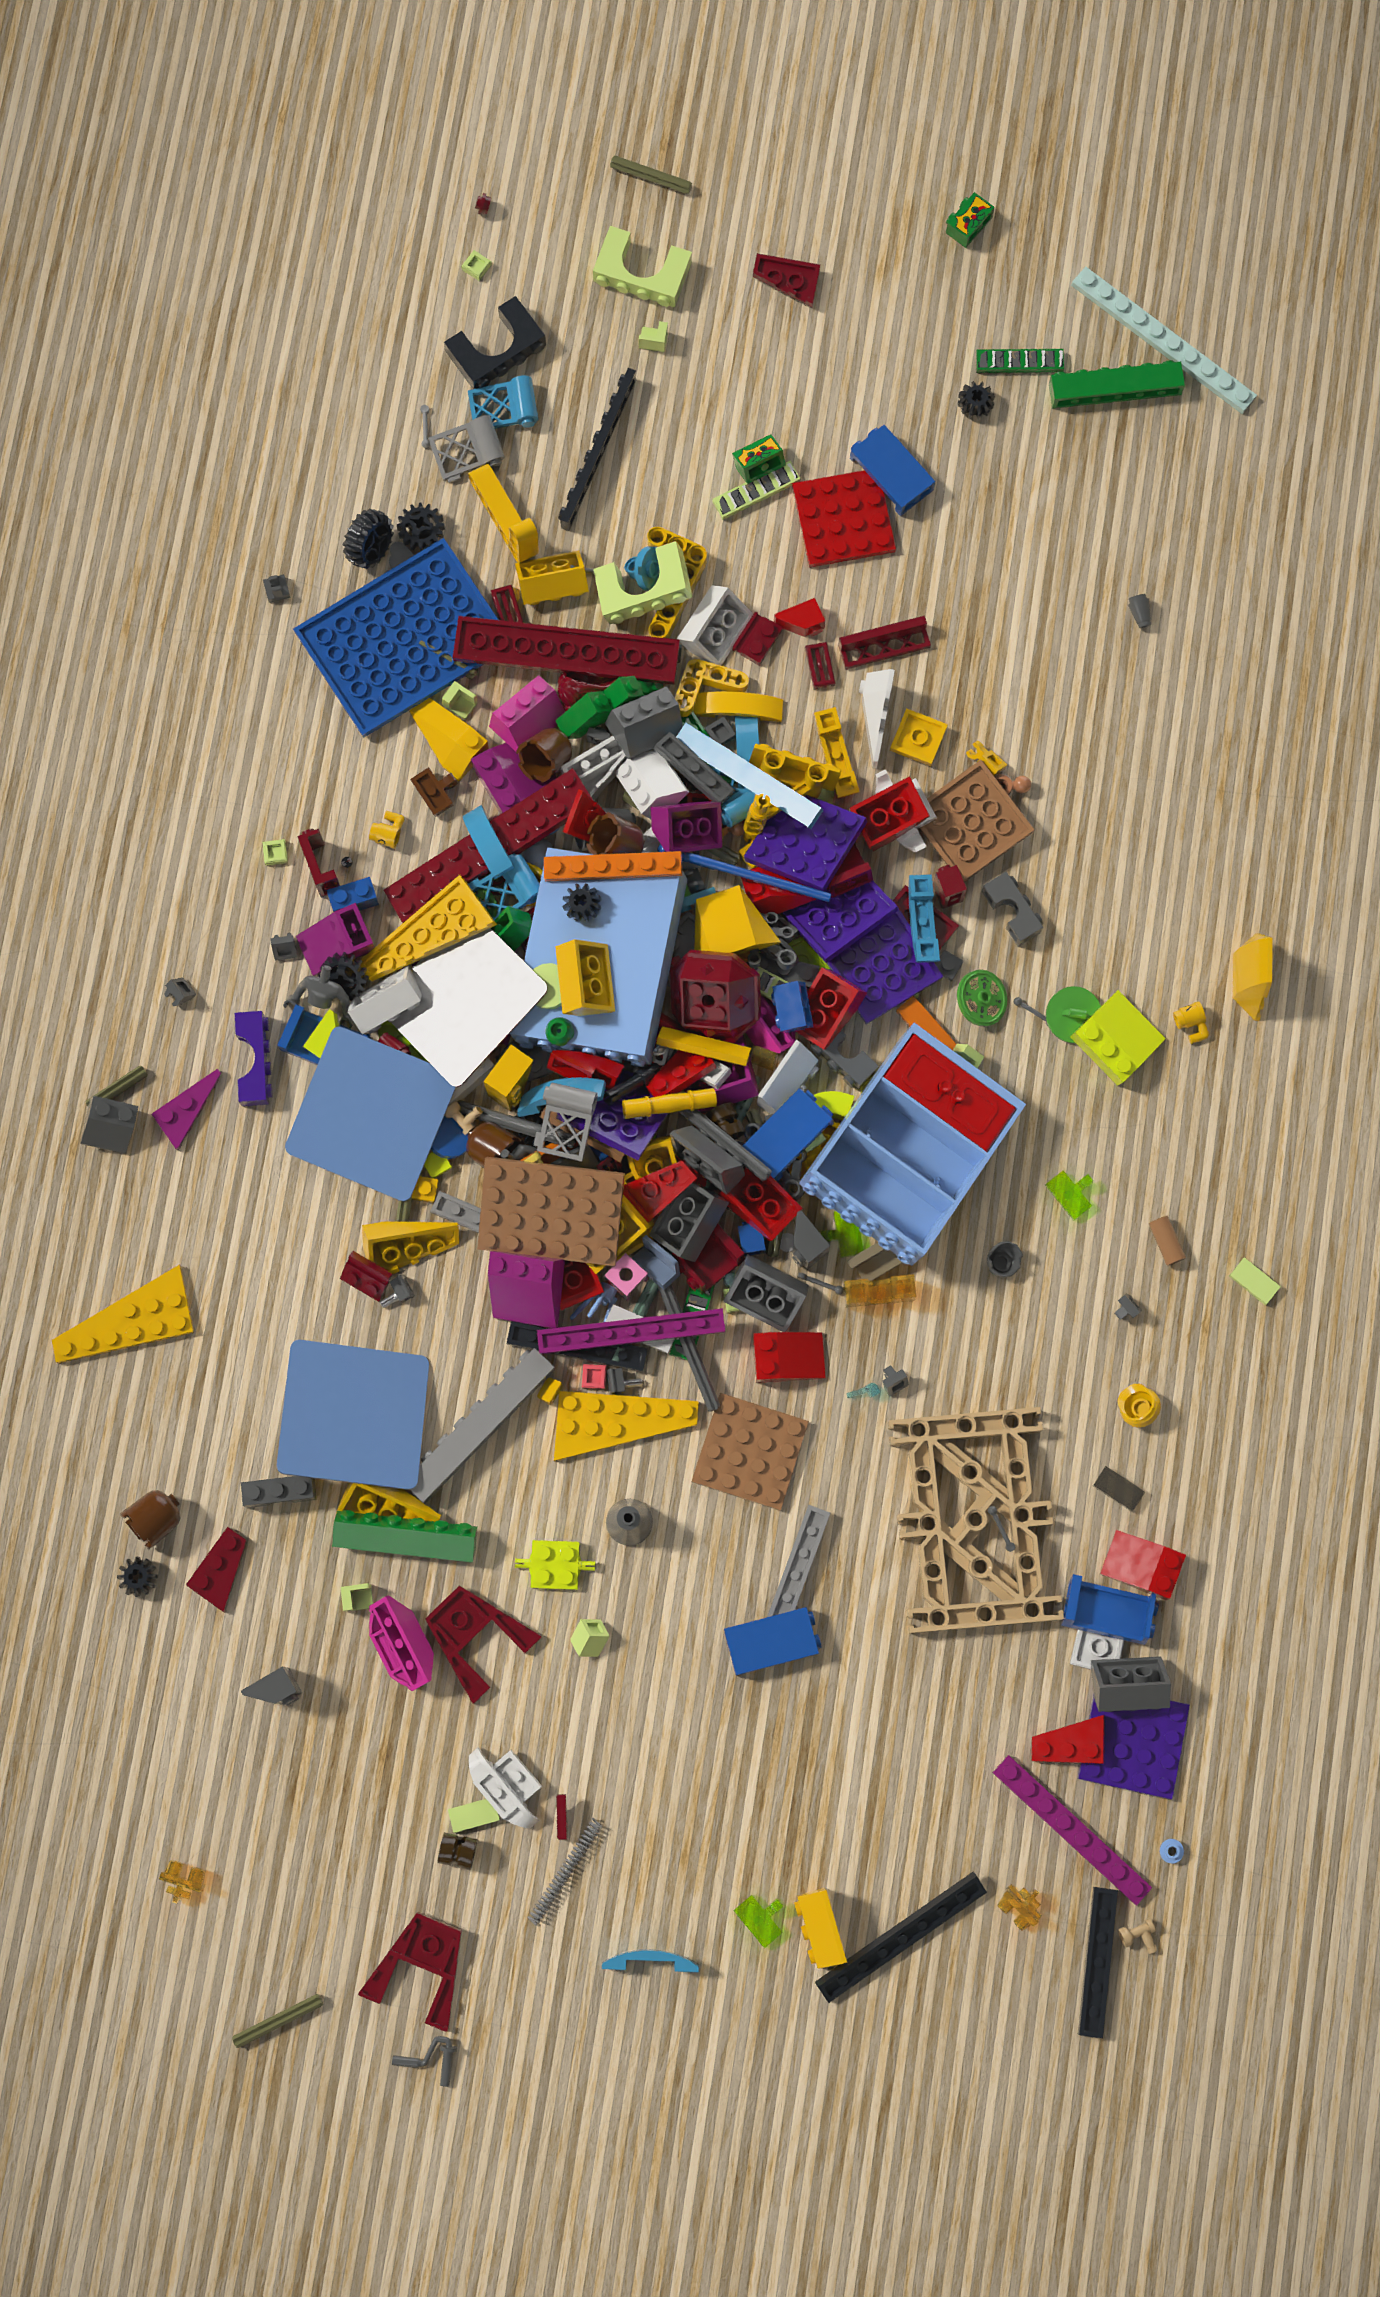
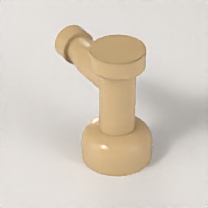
M455 1101L448 1106L444 1116L453 1118L463 1129V1134L466 1136L476 1127L473 1122L483 1111L479 1106H476L472 1112L464 1117L459 1112L460 1105Z
M1150 1918L1145 1920L1144 1924L1130 1930L1126 1927L1118 1929L1119 1937L1125 1948L1133 1944V1939L1141 1936L1147 1947L1148 1954L1157 1951L1151 1936L1156 1930Z

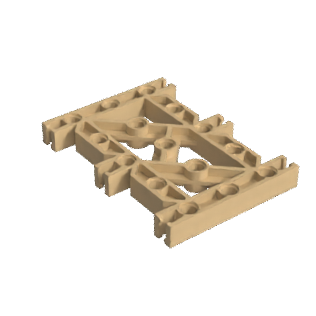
M1040 1407L888 1421L889 1430L894 1429V1427H907L908 1437L898 1439L890 1436V1446L915 1444L908 1454L913 1505L922 1512L898 1514L897 1523L898 1525L902 1524L903 1520L917 1521L918 1531L904 1533V1528L900 1529L899 1539L925 1538L918 1547L923 1599L932 1606L906 1610L907 1617L913 1618V1614H926L927 1626L914 1628L912 1624H908L909 1634L1064 1619L1063 1610H1058L1056 1615L1043 1614L1044 1608L1042 1604L1055 1601V1606H1058L1062 1602L1061 1595L1035 1597L1042 1588L1037 1535L1028 1528L1053 1525V1517H1046V1520L1033 1519L1032 1509L1044 1507L1047 1510H1052L1051 1501L1025 1502L1032 1493L1027 1442L1019 1434L1040 1433L1043 1431L1042 1422H1037V1426H1023L1022 1416L1034 1414L1035 1418H1039L1041 1414ZM1007 1417H1014L1017 1420L1016 1428H1009L1006 1425L1005 1420ZM959 1422H969L971 1430L969 1432H962L959 1429ZM914 1425H921L925 1430L924 1435L920 1437L914 1435L912 1427ZM1000 1436L1005 1486L950 1441ZM934 1459L958 1478L962 1484L969 1487L979 1496L953 1528L940 1519ZM1012 1463L1021 1465L1022 1473L1020 1475H1015L1011 1472L1010 1467ZM966 1467H971L975 1470L976 1476L974 1479H968L964 1476V1469ZM918 1472H927L929 1481L927 1483L919 1482L917 1479ZM990 1506H995L997 1511L1009 1521L1011 1542L1015 1544V1550L1012 1551L1015 1580L971 1545L973 1540L993 1517L988 1513ZM1017 1510H1024L1027 1513V1520L1025 1522H1020L1016 1519ZM970 1514L979 1515L981 1519L979 1526H973L969 1523ZM924 1518L933 1520L934 1528L932 1530H925L922 1527V1520ZM944 1553L1001 1601L949 1605ZM1022 1557H1029L1032 1560L1031 1569H1024L1021 1566ZM976 1561L984 1562L986 1566L984 1573L980 1574L974 1570V1563ZM929 1565L937 1566L939 1569L938 1577L931 1578L927 1574V1567ZM1028 1604H1034L1037 1607L1038 1613L1035 1617H1030L1026 1613ZM981 1608H986L990 1611L991 1617L988 1621H983L979 1618ZM939 1612L943 1615L944 1622L942 1625H935L932 1622L933 1613Z

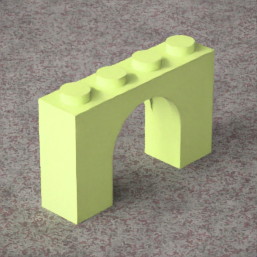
M610 226L593 269V281L603 287L610 286L616 288L621 293L637 295L643 300L650 299L665 307H675L692 263V252L671 245L665 264L656 275L647 278L636 277L630 274L623 265L631 244V233Z
M676 541L655 548L660 573L654 587L646 593L640 595L626 593L622 573L614 562L593 569L602 615L610 625L622 623L624 620L632 617H640L644 613L653 610H661L665 606L674 603H682L686 599L693 597L683 550Z

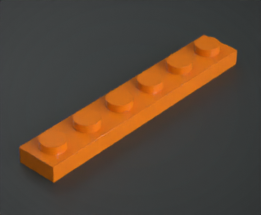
M681 851L544 857L545 882L682 876Z

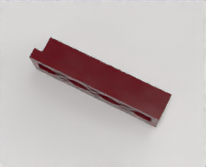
M925 615L839 637L838 647L845 670L931 648L926 630L927 621ZM922 633L924 643L916 645L909 641L912 635ZM894 639L904 643L901 649L894 650L888 647V645ZM877 645L882 650L879 655L873 656L867 652L869 646ZM855 650L861 654L858 660L849 662L846 652Z

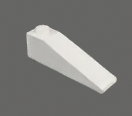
M892 669L867 673L866 680H861L859 693L863 694L862 706L872 768L877 769L895 670Z

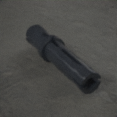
M653 1063L644 1070H637L633 1073L632 1077L605 1091L603 1098L609 1096V1098L604 1100L605 1103L612 1105L636 1089L646 1087L659 1072L655 1070L661 1068V1066Z

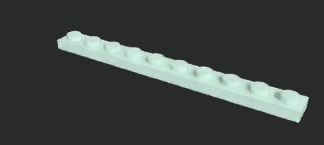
M1086 266L1072 281V287L1169 360L1174 362L1181 361L1182 369L1241 414L1256 399L1257 395Z

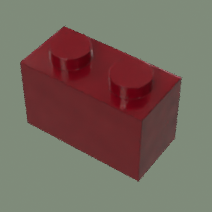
M945 865L938 869L934 877L933 888L941 908L945 909L963 902L967 888L958 866L951 867L950 865Z

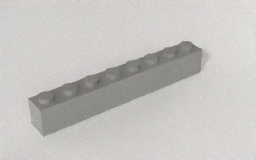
M535 1348L532 1351L526 1350L519 1358L521 1362L515 1368L511 1366L503 1374V1381L499 1385L494 1383L486 1392L488 1396L482 1402L480 1400L475 1402L470 1408L472 1412L466 1418L461 1417L454 1424L455 1430L450 1435L447 1433L443 1435L437 1442L439 1446L433 1452L429 1450L421 1458L423 1463L419 1466L418 1483L410 1490L424 1504L555 1371V1367L544 1356L539 1354Z

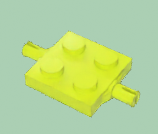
M532 1540L530 1558H515V1563H524L515 1564V1568H529L531 1575L530 1588L577 1590L578 1577L581 1570L595 1571V1567L586 1566H595V1561H581L579 1554L580 1542Z

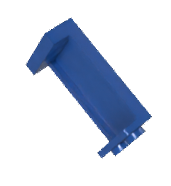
M885 424L879 429L877 427L874 428L862 442L859 440L851 447L850 460L852 462L856 460L893 501L895 511L899 516H902L934 491L936 481Z
M296 1004L277 1046L285 1053L318 1065L320 1058L303 1046L323 1018L306 1011L304 1007ZM339 1024L340 1027L346 1028V1029H348V1030H350V1031H353V1032H355V1033H358V1034L362 1035V1033H359V1032H357V1031H354V1030H352V1029H350V1028H347V1027L342 1026V1025ZM363 1034V1036L373 1040L370 1034Z
M799 1088L742 1146L771 1170L770 1176L776 1182L783 1177V1171L827 1126L834 1124L831 1118L833 1113L824 1105L819 1107L815 1103L817 1098L808 1090L804 1092Z
M1073 1574L1068 1585L1063 1613L1064 1619L1061 1626L1145 1645L1149 1638L1154 1636L1155 1624H1152L1153 1616L1157 1615L1159 1602H1155L1156 1594L1151 1593L1150 1596H1144L1084 1582L1082 1581V1576Z
M807 1607L725 1628L724 1633L735 1675L819 1654L818 1649L822 1648L819 1635H814L812 1626L816 1625L813 1612H808Z

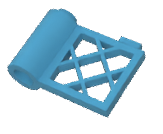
M517 376L509 382L486 386L481 389L468 390L472 420L485 413L490 415L495 429L517 424L522 425L524 428H529L538 421L533 382L530 376ZM507 389L508 395L503 402L495 398L498 391ZM483 394L488 397L482 406L475 403L474 396ZM492 400L500 405L494 414L485 410ZM505 408L511 412L512 419L501 420L498 416Z
M708 764V766L711 769H713L718 775L728 777L727 775L723 774L722 772ZM732 779L731 786L733 787L734 780ZM733 787L735 794L721 806V822L724 826L733 827L746 819L755 797V793L746 787L744 789Z
M521 854L509 855L515 868L503 875L506 880L504 889L492 887L494 881L492 874L480 881L476 878L468 883L473 892L478 889L487 890L485 900L480 902L485 909H487V906L499 908L497 916L493 920L502 913V909L507 907L504 906L506 894L517 897L519 902L512 906L516 909H521L528 904L535 903L537 900L540 883ZM491 891L502 893L500 905L488 902Z

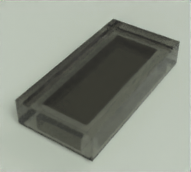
M1107 1466L1103 1468L1092 1485L1131 1512H1133L1145 1491Z

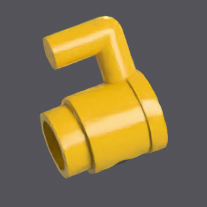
M386 811L384 819L393 821V826L373 822L369 832V840L395 849L399 842L405 818L401 814Z
M1199 1001L1173 1012V1018L1178 1029H1187L1197 1025L1199 1032L1188 1036L1190 1044L1209 1037L1205 1012Z

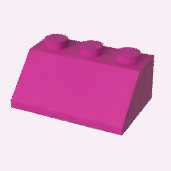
M538 675L492 713L489 727L516 752L521 743L546 728L557 727L556 720L565 713V710L555 689Z

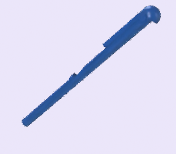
M661 844L658 846L657 852H665ZM682 852V861L712 870H719L753 880V882L764 883L829 902L832 894L690 852Z

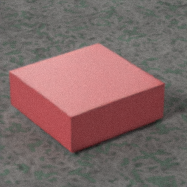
M583 1364L582 1388L605 1389L607 1366Z

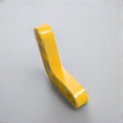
M700 659L690 660L686 665L675 696L679 704L681 717L691 715L702 684L727 692H745L748 688V676L741 671ZM695 668H698L699 670L695 678L692 677V672ZM713 673H719L723 676V678L721 680H715L711 677V675ZM737 680L741 681L739 685L735 684ZM688 684L693 685L695 690L688 692L684 689V686ZM684 698L687 699L686 706L684 708H681L680 706L682 705Z

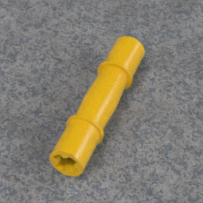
M714 1088L696 1091L688 1090L687 1093L667 1094L652 1098L645 1096V1098L623 1100L622 1110L625 1119L643 1116L651 1117V1114L672 1113L687 1109L694 1111V1109L716 1107L717 1098Z

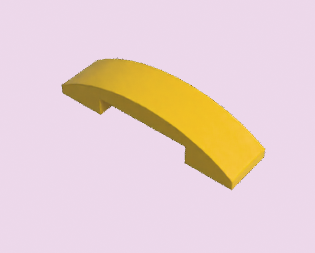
M703 692L698 694L693 712L697 717L715 718V715L759 717L760 721L782 722L783 699L746 692Z
M836 707L814 712L825 761L842 770L834 789L837 798L860 793L842 736Z

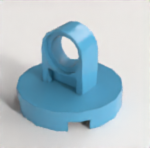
M647 546L642 548L638 555L630 558L624 566L629 577L636 579L638 586L645 591L652 589L659 578L660 570L655 550L657 547Z

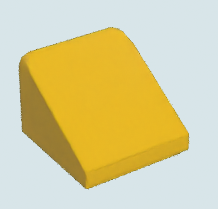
M547 1378L537 1397L549 1405L553 1404L563 1387L562 1383L555 1379Z

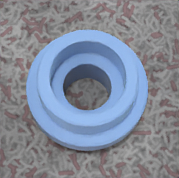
M1167 1839L1161 1844L1159 1852L1165 1862L1177 1863L1184 1855V1848L1179 1841ZM1172 1846L1176 1849L1174 1856L1168 1854V1849Z

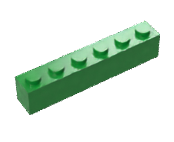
M1173 360L1160 364L1144 363L1140 366L1132 367L1131 365H1123L1113 369L1102 367L1094 371L1082 369L1074 373L1057 372L1051 375L1049 381L1052 409L1182 395L1185 387L1181 361L1174 362Z
M351 1510L337 1511L334 1519L332 1547L473 1562L476 1552L478 1526H471L468 1523L452 1524L442 1520L434 1522L425 1521L422 1518L407 1519L397 1515L380 1516L375 1513L362 1514L354 1513Z

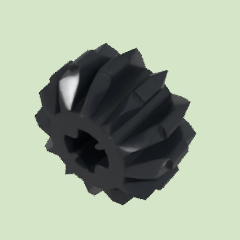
M973 381L971 382V387L965 384L963 391L959 392L958 398L960 400H958V407L962 408V415L969 413V419L976 415L979 420L982 414L988 416L990 410L994 408L993 400L995 395L990 393V386L983 387V381L979 385H976Z
M585 883L581 889L579 884H575L576 890L573 891L571 888H568L567 891L570 896H563V901L566 904L562 907L564 911H568V918L574 917V920L579 923L583 917L585 922H589L588 916L591 915L593 918H596L597 915L594 910H601V905L598 902L602 899L600 895H596V888L590 889L589 885ZM582 900L583 902H586V904L582 906L581 904H578V902Z
M137 1556L134 1563L131 1559L126 1560L128 1568L124 1566L119 1567L121 1571H124V1575H117V1579L124 1580V1582L120 1583L119 1587L121 1589L127 1587L125 1594L130 1595L134 1591L135 1597H140L141 1590L145 1595L149 1594L147 1586L156 1587L151 1582V1579H158L157 1574H151L156 1569V1566L151 1565L148 1567L149 1559H144L141 1563V1558ZM137 1571L143 1576L141 1579H138V1583H136V1580H133V1575H137Z

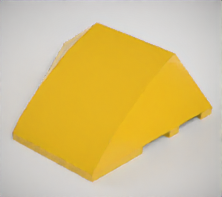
M740 885L696 899L694 950L726 952L739 955L757 948L761 950L781 943Z
M1255 933L1233 953L1232 998L1254 1021H1260V1010L1264 1009V998H1267L1272 984L1273 938L1261 935L1260 933Z

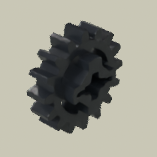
M419 502L417 508L411 504L410 511L403 509L404 516H398L400 522L397 524V530L400 531L398 533L399 538L403 539L405 545L410 543L411 550L419 546L420 551H422L424 546L429 547L432 543H436L438 537H444L441 531L445 530V524L442 523L444 521L443 516L438 515L437 508L431 510L430 504H427L425 508L421 502ZM430 518L435 522V526H433V523H430ZM406 528L412 531V536L408 534Z
M346 952L341 957L338 953H335L332 958L328 956L325 963L320 967V970H322L324 965L331 968L338 965V967L331 969L329 980L339 984L347 993L350 1001L355 996L360 997L367 987L366 982L369 976L364 974L368 969L365 967L361 968L360 965L363 961L359 960L356 962L355 955L348 958Z

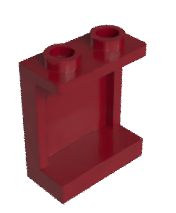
M307 829L297 837L316 888L322 898L328 895L327 890L340 886L334 869L321 874L313 851L325 846L319 829Z

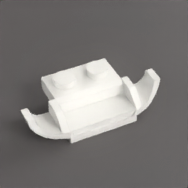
M886 769L875 774L876 794L893 785ZM915 778L912 781L930 817L896 840L905 848L918 852L924 849L926 845L917 829L932 822L937 817Z
M479 1747L476 1748L469 1755V1769L473 1784L503 1820L505 1819L523 1828H532L540 1820L528 1810L525 1801L538 1791L542 1785L512 1749L493 1765L492 1762H489L484 1757Z

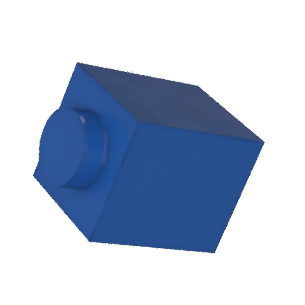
M746 1221L742 1222V1226H738V1234L744 1257L747 1254L751 1256L764 1254L766 1249L763 1235Z

